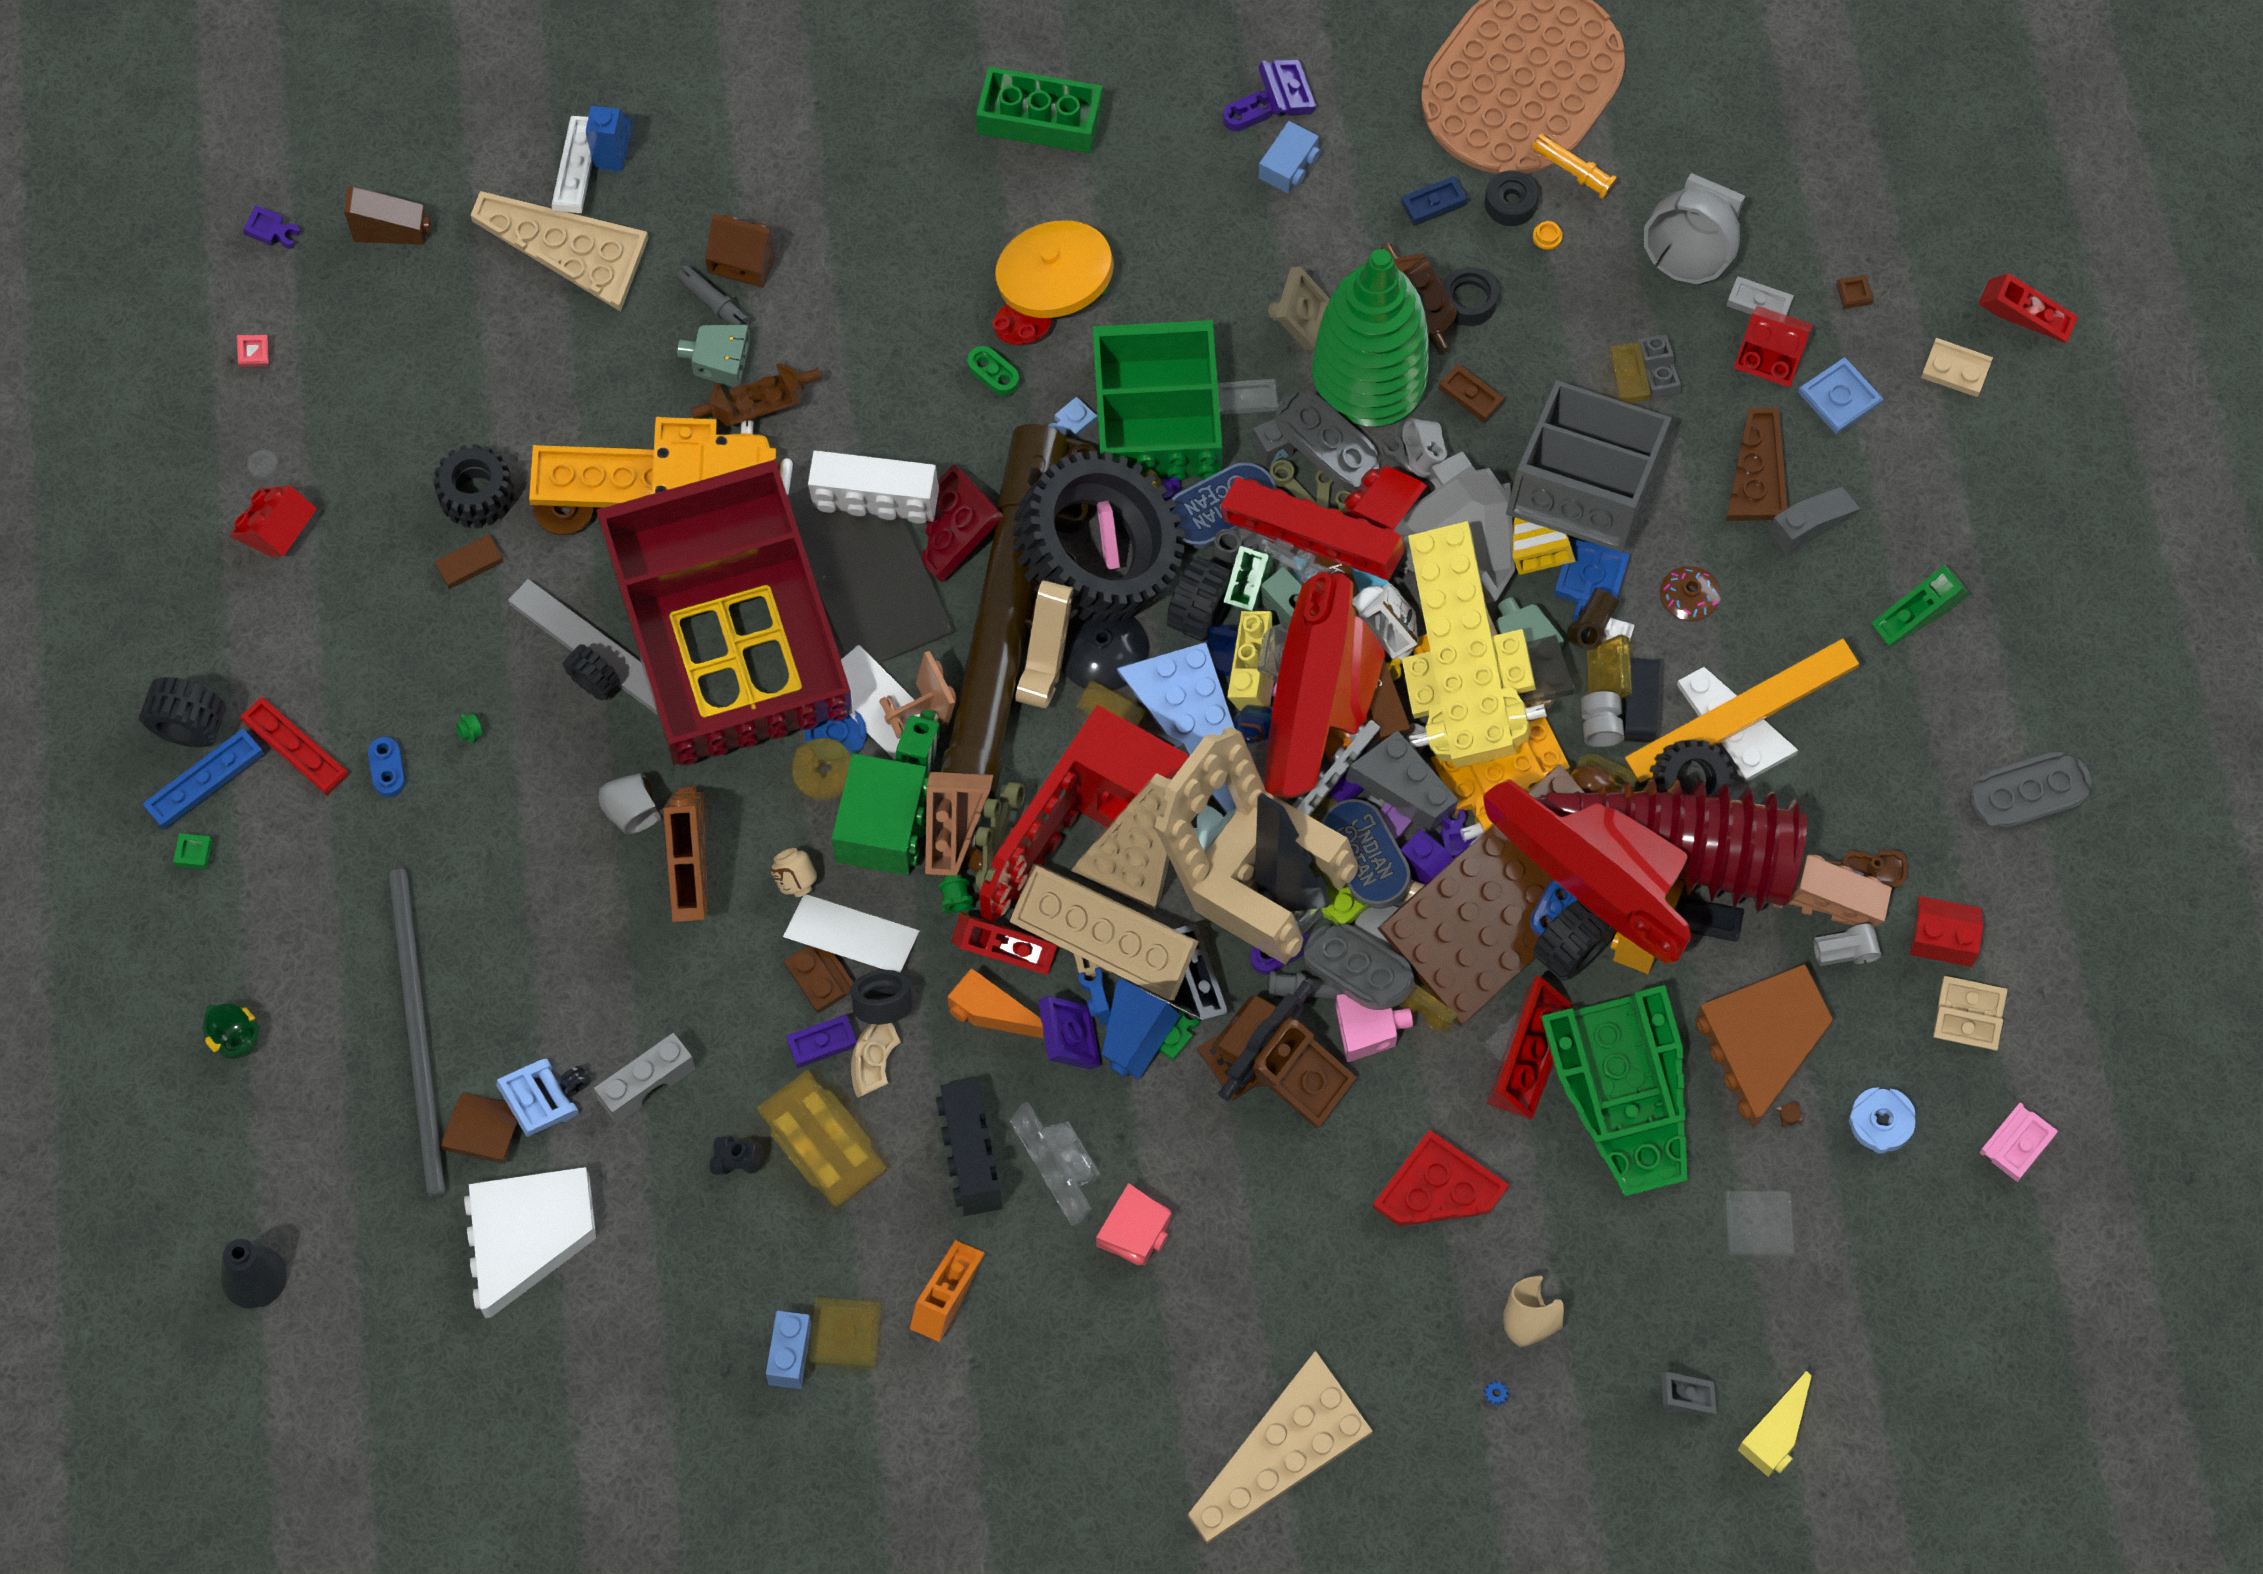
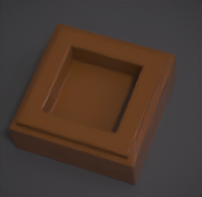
M1866 275L1837 280L1836 286L1843 309L1872 305L1873 296Z

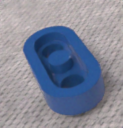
M378 738L368 748L372 782L379 795L394 797L400 794L405 787L401 752L397 742L392 738ZM381 749H389L387 753L379 754ZM386 776L393 777L389 782L383 781Z
M1555 880L1548 883L1530 917L1531 929L1538 936L1546 929L1541 924L1543 916L1548 918L1550 924L1558 914L1577 900ZM1557 889H1560L1564 894L1562 900L1556 897Z

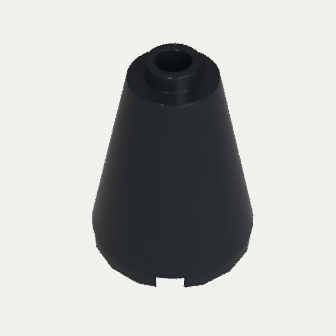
M236 1239L228 1243L223 1251L221 1286L227 1298L242 1308L251 1309L267 1306L280 1296L286 1286L287 1279L286 1266L281 1256L269 1247L246 1239Z

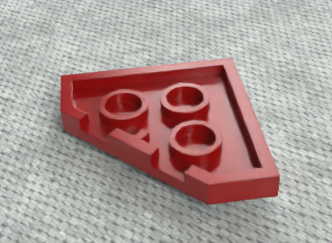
M1429 1129L1373 1203L1372 1208L1399 1227L1486 1215L1492 1212L1507 1192L1509 1184Z

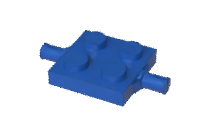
M1571 538L1570 545L1576 562L1562 565L1554 596L1577 603L1574 615L1572 616L1574 620L1578 619L1580 611L1583 610L1595 587L1617 598L1630 554Z

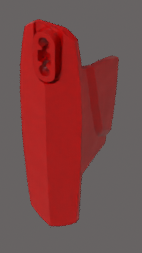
M1320 572L1308 579L1302 585L1291 617L1281 658L1272 709L1264 780L1266 792L1276 798H1293L1316 788L1329 728L1338 729L1350 735L1357 734L1359 727L1366 719L1377 686L1385 651L1367 624L1353 613V582L1341 572L1337 574Z
M1511 779L1496 784L1483 795L1488 819L1544 872L1595 915L1660 961L1673 963L1680 959L1691 939L1688 923L1665 901V896L1686 862L1687 854L1618 810L1604 807L1599 803L1573 814L1559 817Z

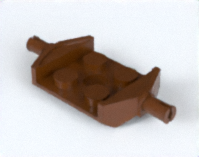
M1385 244L1388 249L1387 251L1393 256L1397 268L1410 279L1418 294L1425 297L1423 308L1428 328V339L1434 344L1438 354L1444 355V350L1448 352L1450 347L1443 338V335H1445L1443 332L1454 322L1457 315L1456 308L1428 258L1423 253L1398 257L1392 244Z
M779 363L776 364L779 373L776 376H766L757 382L737 385L723 392L720 383H716L708 403L690 408L694 419H698L712 414L713 418L717 417L723 424L729 427L751 418L801 404L802 390L805 389L804 384L822 380L819 369L816 368L800 374V372L797 373L796 370Z

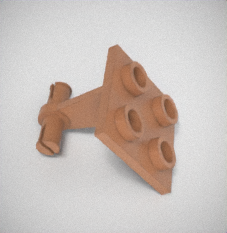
M930 651L924 652L916 680V685L922 697L898 709L890 695L879 700L886 714L884 719L888 725L892 726L897 739L901 738L905 728L902 719L920 714L923 710H930L938 715L940 734L947 731L949 721L952 718V711L956 704V695L953 688L947 686L943 678L942 666L939 661L934 660Z

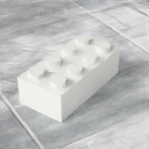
M823 451L813 452L808 487L813 507L827 513L835 512V510L847 511L854 516L873 514L886 520H893L896 517L907 518L913 523L934 522L939 491L935 465Z

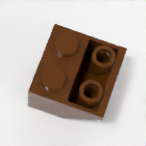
M714 213L705 256L708 273L764 288L775 260L771 229L760 223L751 224L740 221L731 215L722 216Z

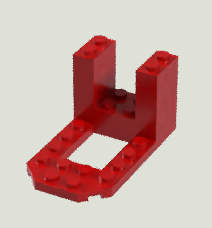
M1097 704L996 853L991 867L996 869L991 882L988 880L984 881L979 892L981 917L993 923L1007 913L1015 901L1018 902L1033 864H1039L1044 867V858L1048 852L1054 853L1062 839L1060 834L1065 827H1072L1077 819L1078 812L1108 827L1155 774L1173 779L1190 756ZM1065 789V794L1060 800L1059 796ZM1047 814L1050 815L1045 824L1043 825L1042 822L1047 816ZM1031 839L1032 843L1030 844L1028 849H1024Z

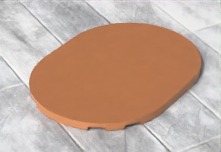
M1479 0L1465 14L1435 54L1426 70L1421 101L1423 115L1431 134L1453 157L1482 171L1498 174L1503 171L1515 170L1526 174L1553 166L1554 162L1531 148L1536 139H1539L1538 137L1541 133L1571 153L1581 144L1613 100L1620 87L1625 67L1624 44L1620 32L1616 30L1607 12L1593 0Z

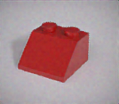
M1389 466L1378 469L1372 468L1361 478L1363 484L1359 489L1353 491L1345 499L1344 504L1346 506L1341 512L1354 519H1365L1371 525L1382 529L1390 528L1394 530L1427 486L1422 481Z
M1918 896L1909 955L1973 967L1979 955L1983 929L1981 908Z

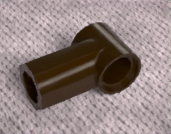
M1595 587L1578 619L1573 621L1568 627L1567 637L1569 642L1587 650L1599 647L1603 640V631L1620 600ZM1588 627L1589 637L1586 641L1582 642L1581 632L1584 628Z

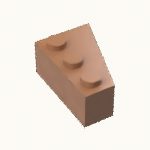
M1806 855L1802 858L1797 881L1788 904L1802 907L1801 913L1812 915V910L1831 914L1832 921L1853 926L1872 924L1875 928L1885 922L1892 887L1882 884L1877 878L1856 874L1849 867L1836 866L1825 862V859L1821 856ZM1773 904V907L1782 908L1780 905Z

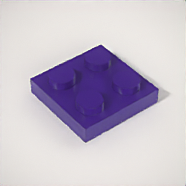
M1051 996L1038 1000L1048 1059L1089 1070L1101 1066L1093 1018L1089 1007Z

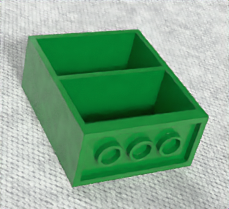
M1213 320L1093 326V360L1099 457L1104 452L1113 453V462L1120 456L1128 458L1127 467L1131 468L1135 463L1143 467L1140 475L1144 478L1151 473L1156 479L1178 478V481L1183 480L1185 477L1206 479L1220 472L1222 469V437Z

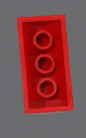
M1536 976L1526 988L1486 1101L1488 1105L1531 1120L1553 1066V1059L1541 1016L1571 1009L1574 1006L1542 977Z

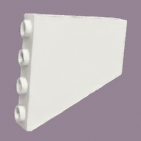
M586 1167L469 1184L470 1195L464 1196L466 1214L472 1215L473 1226L467 1227L469 1245L475 1246V1257L470 1258L472 1277L478 1278V1289H473L475 1308L481 1309L485 1318L494 1316L596 1239L590 1176Z

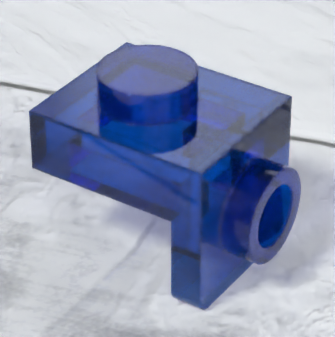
M1219 625L1217 628L1209 627L1207 647L1216 674L1231 677L1238 632L1232 627Z

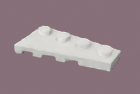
M1705 667L1678 680L1677 686L1699 717L1737 696ZM1764 719L1718 744L1745 783L1798 753V749Z

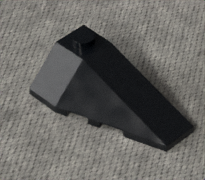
M1261 793L1257 799L1255 881L1259 890L1258 893L1290 912L1327 908L1331 901L1326 884L1321 875L1316 874L1314 876L1309 867L1313 860L1310 854L1304 851L1296 842L1300 836L1286 809L1264 793Z

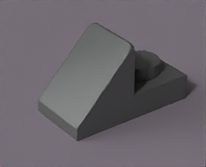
M1670 1372L1661 1373L1664 1417H1670L1682 1412L1704 1417L1717 1414L1715 1383L1713 1381Z

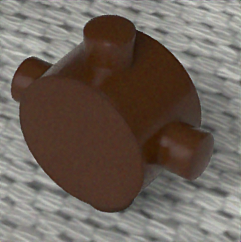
M1798 1103L1786 1104L1783 1107L1778 1106L1776 1111L1780 1113L1782 1127L1786 1128L1787 1125L1792 1126L1796 1123L1802 1124L1804 1119L1800 1117L1801 1112L1798 1108Z

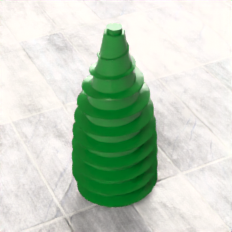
M1378 249L1371 253L1365 264L1345 277L1332 294L1320 323L1312 364V378L1320 396L1346 420L1368 427L1392 424L1407 416L1419 404L1427 384L1429 339L1425 310L1416 288L1410 279L1397 268L1393 256L1387 250Z

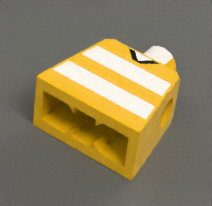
M1518 518L1514 519L1513 560L1519 575L1576 562L1567 534Z

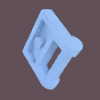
M548 1059L539 1060L497 1079L496 1086L527 1137L561 1121L566 1122L579 1113L575 1104L569 1102L552 1074L551 1070L553 1068ZM536 1077L542 1080L558 1107L557 1109L551 1110L533 1078Z

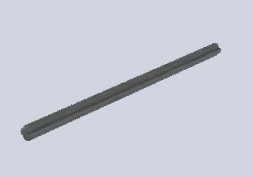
M405 869L390 871L389 878L426 1190L429 1197H439L445 1194V1184L409 885Z

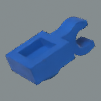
M1098 967L1095 968L1096 978L1093 981H1086L1083 972L1079 973L1078 979L1083 990L1090 992L1092 998L1087 999L1091 1016H1098L1101 1026L1104 1027L1108 1026L1111 1010L1104 989V977Z

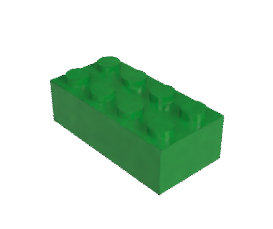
M988 66L976 113L977 134L1091 153L1103 106L1102 86Z

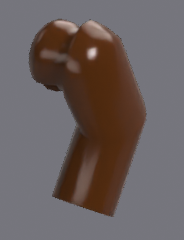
M973 832L963 859L964 863L975 873L983 868V853L980 851V846L976 844L977 832Z

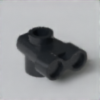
M717 1137L714 1140V1157L710 1160V1171L712 1174H729L730 1170L742 1169L746 1173L753 1174L763 1166L765 1158L760 1143L735 1141L733 1137Z

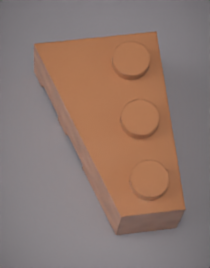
M930 772L927 783L925 874L957 876L986 798L989 795L993 775Z

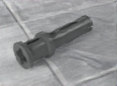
M1270 970L1268 999H1273L1275 996L1285 997L1287 993L1293 995L1303 980L1309 982L1314 988L1307 997L1336 999L1337 995L1343 994L1321 979L1305 978V975L1299 972L1296 975L1276 974L1275 971Z

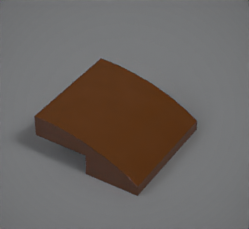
M462 1093L449 1121L441 1147L445 1151L505 1164L513 1137L516 1138L520 1125L506 1102Z

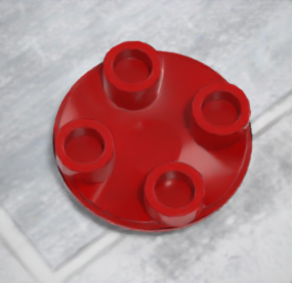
M1006 304L997 312L992 324L995 334L1003 342L1011 345H1025L1044 336L1051 326L1052 318L1027 316Z

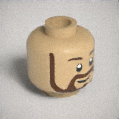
M790 848L774 857L771 874L782 893L801 897L812 890L811 885L817 879V872L806 852Z

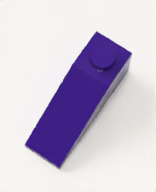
M1422 829L1401 849L1409 865L1411 876L1422 884H1426L1453 860V857L1446 849Z

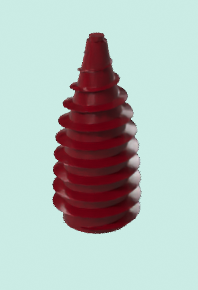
M1651 779L1642 792H1633L1630 782L1627 781L1622 786L1620 792L1606 793L1605 788L1602 786L1597 793H1580L1579 791L1575 793L1547 792V795L1540 794L1539 802L1559 817L1573 814L1599 803L1604 807L1618 810L1669 841L1687 854L1686 862L1678 877L1686 881L1688 895L1697 884L1708 887L1711 902L1720 890L1731 893L1733 908L1737 906L1743 896L1754 899L1756 914H1758L1766 902L1786 906L1793 893L1801 866L1807 832V815L1800 812L1796 799L1790 800L1785 808H1778L1776 796L1773 792H1770L1761 804L1754 803L1752 790L1746 788L1738 800H1732L1726 784L1719 788L1714 797L1707 796L1705 785L1702 781L1697 783L1690 794H1683L1679 779L1673 781L1667 792L1658 793L1655 780Z

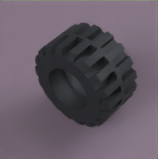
M473 444L472 448H467L466 445L460 446L461 450L455 452L454 449L448 452L449 458L443 457L439 461L441 467H436L434 472L436 478L433 479L437 498L446 517L450 516L451 521L455 524L461 521L462 527L469 528L470 523H474L475 528H482L481 523L487 522L488 526L494 524L493 518L496 516L498 519H502L505 516L503 509L509 511L512 506L510 500H514V486L506 461L502 459L498 452L493 453L492 448L485 446L484 449H481L479 444ZM473 478H483L489 481L488 485L477 493L466 494L458 491L463 483Z
M1199 556L1191 561L1181 575L1170 600L1167 612V626L1199 641H1205L1218 626L1228 605L1223 601L1232 571Z
M162 677L152 681L139 714V721L150 732L171 743L187 747H208L215 742L227 707L221 697L200 684L180 678Z
M1684 740L1674 742L1673 745L1663 748L1664 752L1656 755L1654 760L1657 762L1655 765H1651L1649 772L1653 773L1652 779L1656 782L1658 793L1667 792L1673 781L1677 779V773L1682 764L1690 760L1695 761L1704 770L1707 796L1714 797L1723 784H1726L1728 789L1730 786H1734V779H1730V773H1734L1733 767L1727 766L1726 762L1729 758L1726 754H1720L1719 751L1721 749L1716 745H1709V742L1704 740Z
M1576 900L1558 914L1546 927L1535 944L1533 955L1560 981H1566L1578 975L1594 961L1611 940L1615 929L1595 915L1579 900Z

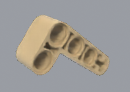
M1044 580L1040 584L1026 667L1018 684L1016 702L1047 709L1055 693L1054 683H1058L1073 598V587Z

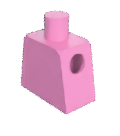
M1344 994L1336 996L1335 1007L1347 1062L1395 1047L1397 1041L1396 1030L1413 1027L1410 1008L1392 1011V1008L1372 1010L1361 1006Z

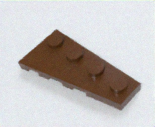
M1779 408L1748 409L1726 521L1773 520L1775 516L1788 509Z

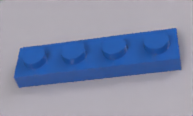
M242 729L142 804L145 810L164 830L262 757L264 753L250 735Z

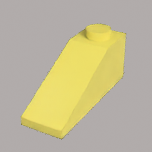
M1807 1371L1742 1441L1738 1449L1742 1455L1768 1477L1775 1470L1781 1473L1793 1460L1789 1454L1795 1445L1812 1376Z

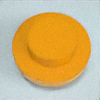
M1542 222L1533 231V241L1541 249H1555L1562 241V231L1554 222Z

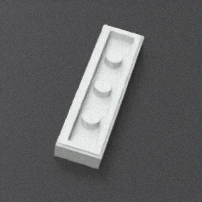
M571 116L552 200L553 211L582 213L592 168V158L585 131L588 117Z

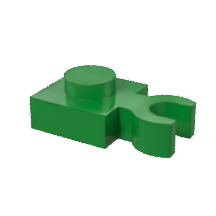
M1187 1004L1181 1006L1182 1008L1189 1010ZM1181 1009L1178 1012L1180 1017L1158 1049L1160 1053L1172 1062L1193 1040V1035L1188 1030L1195 1029L1202 1023V1021L1198 1022L1196 1018L1188 1020L1185 1017L1187 1012Z

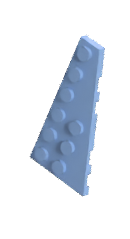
M1206 642L1117 668L1120 677L1133 690L1136 698L1140 703L1142 702L1161 731L1184 743L1190 755L1205 736L1212 733L1220 736L1223 729L1228 727L1234 728ZM1224 782L1219 789H1215L1211 796L1226 815L1235 809L1236 805Z

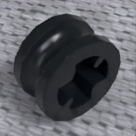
M580 1065L566 1071L558 1081L561 1087H566L565 1093L567 1096L576 1095L591 1083V1078L589 1075H584L585 1070Z

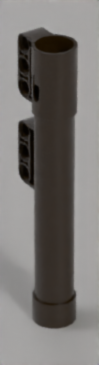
M1024 424L1013 430L997 508L1004 516L996 524L949 748L944 752L940 773L993 775L991 789L986 800L988 798L995 799L1002 768L1000 757L1025 637L1031 636L1038 594L1034 589L1040 584L1036 578L1028 582L1024 575L1030 569L1029 566L1020 567L1017 561L1023 554V551H1014L1013 543L1019 538L1012 536V528L1017 524V521H1014V516L1020 508L1018 505L1026 495V492L1051 465L1056 464L1065 456L1069 459L1077 452H1082L1084 457L1088 451H1097L1088 443L1069 439L1057 429L1040 424ZM1073 504L1059 511L1054 519L1055 530L1064 533L1076 532L1087 514L1089 504ZM1066 511L1074 513L1077 518L1068 516ZM1065 550L1068 556L1076 563L1075 556Z

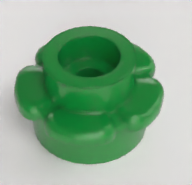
M461 714L460 722L456 723V730L461 740L466 739L471 744L475 739L482 737L481 726L474 714L468 716Z

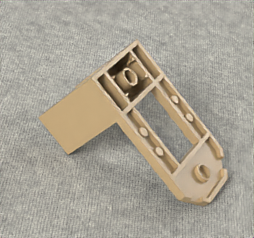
M1232 727L1223 729L1220 736L1213 733L1205 736L1167 785L1163 799L1168 801L1164 814L1161 813L1157 816L1154 827L1194 910L1286 965L1291 957H1295L1299 953L1303 937L1290 911L1257 893L1255 854L1258 796L1264 793L1286 809L1300 836L1296 842L1304 851L1310 854L1313 860L1309 867L1314 876L1316 874L1321 875L1324 882L1341 891L1346 882L1349 883L1354 879L1358 870V863L1347 837L1266 792L1242 733ZM1225 782L1236 805L1237 812L1205 853L1191 821L1196 814H1200L1205 809L1208 799L1215 789H1219Z

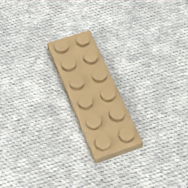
M1033 864L1010 919L1011 923L1168 1000H1175L1199 942L1039 864Z

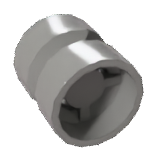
M1601 691L1585 695L1581 699V714L1585 721L1583 723L1585 744L1591 747H1610L1621 743L1624 740L1623 721L1621 718H1618L1622 714L1621 697L1619 694Z

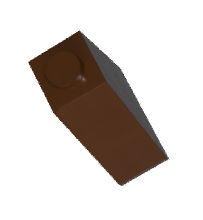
M347 187L344 213L354 242L424 245L425 234L431 233V217L426 216L422 204L356 187Z

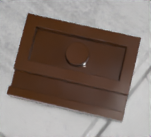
M808 945L783 960L784 965L817 1014L851 993L850 988L853 981L834 953Z

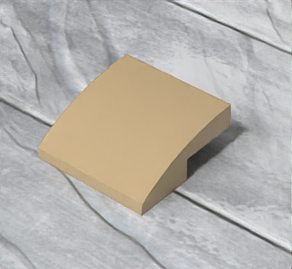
M1943 976L1933 1038L1997 1051L2008 989Z

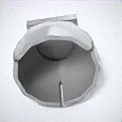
M1691 173L1684 189L1665 196L1646 220L1644 226V248L1653 264L1658 262L1662 253L1670 245L1656 268L1674 280L1693 284L1717 279L1737 255L1740 245V224L1737 219L1745 196Z

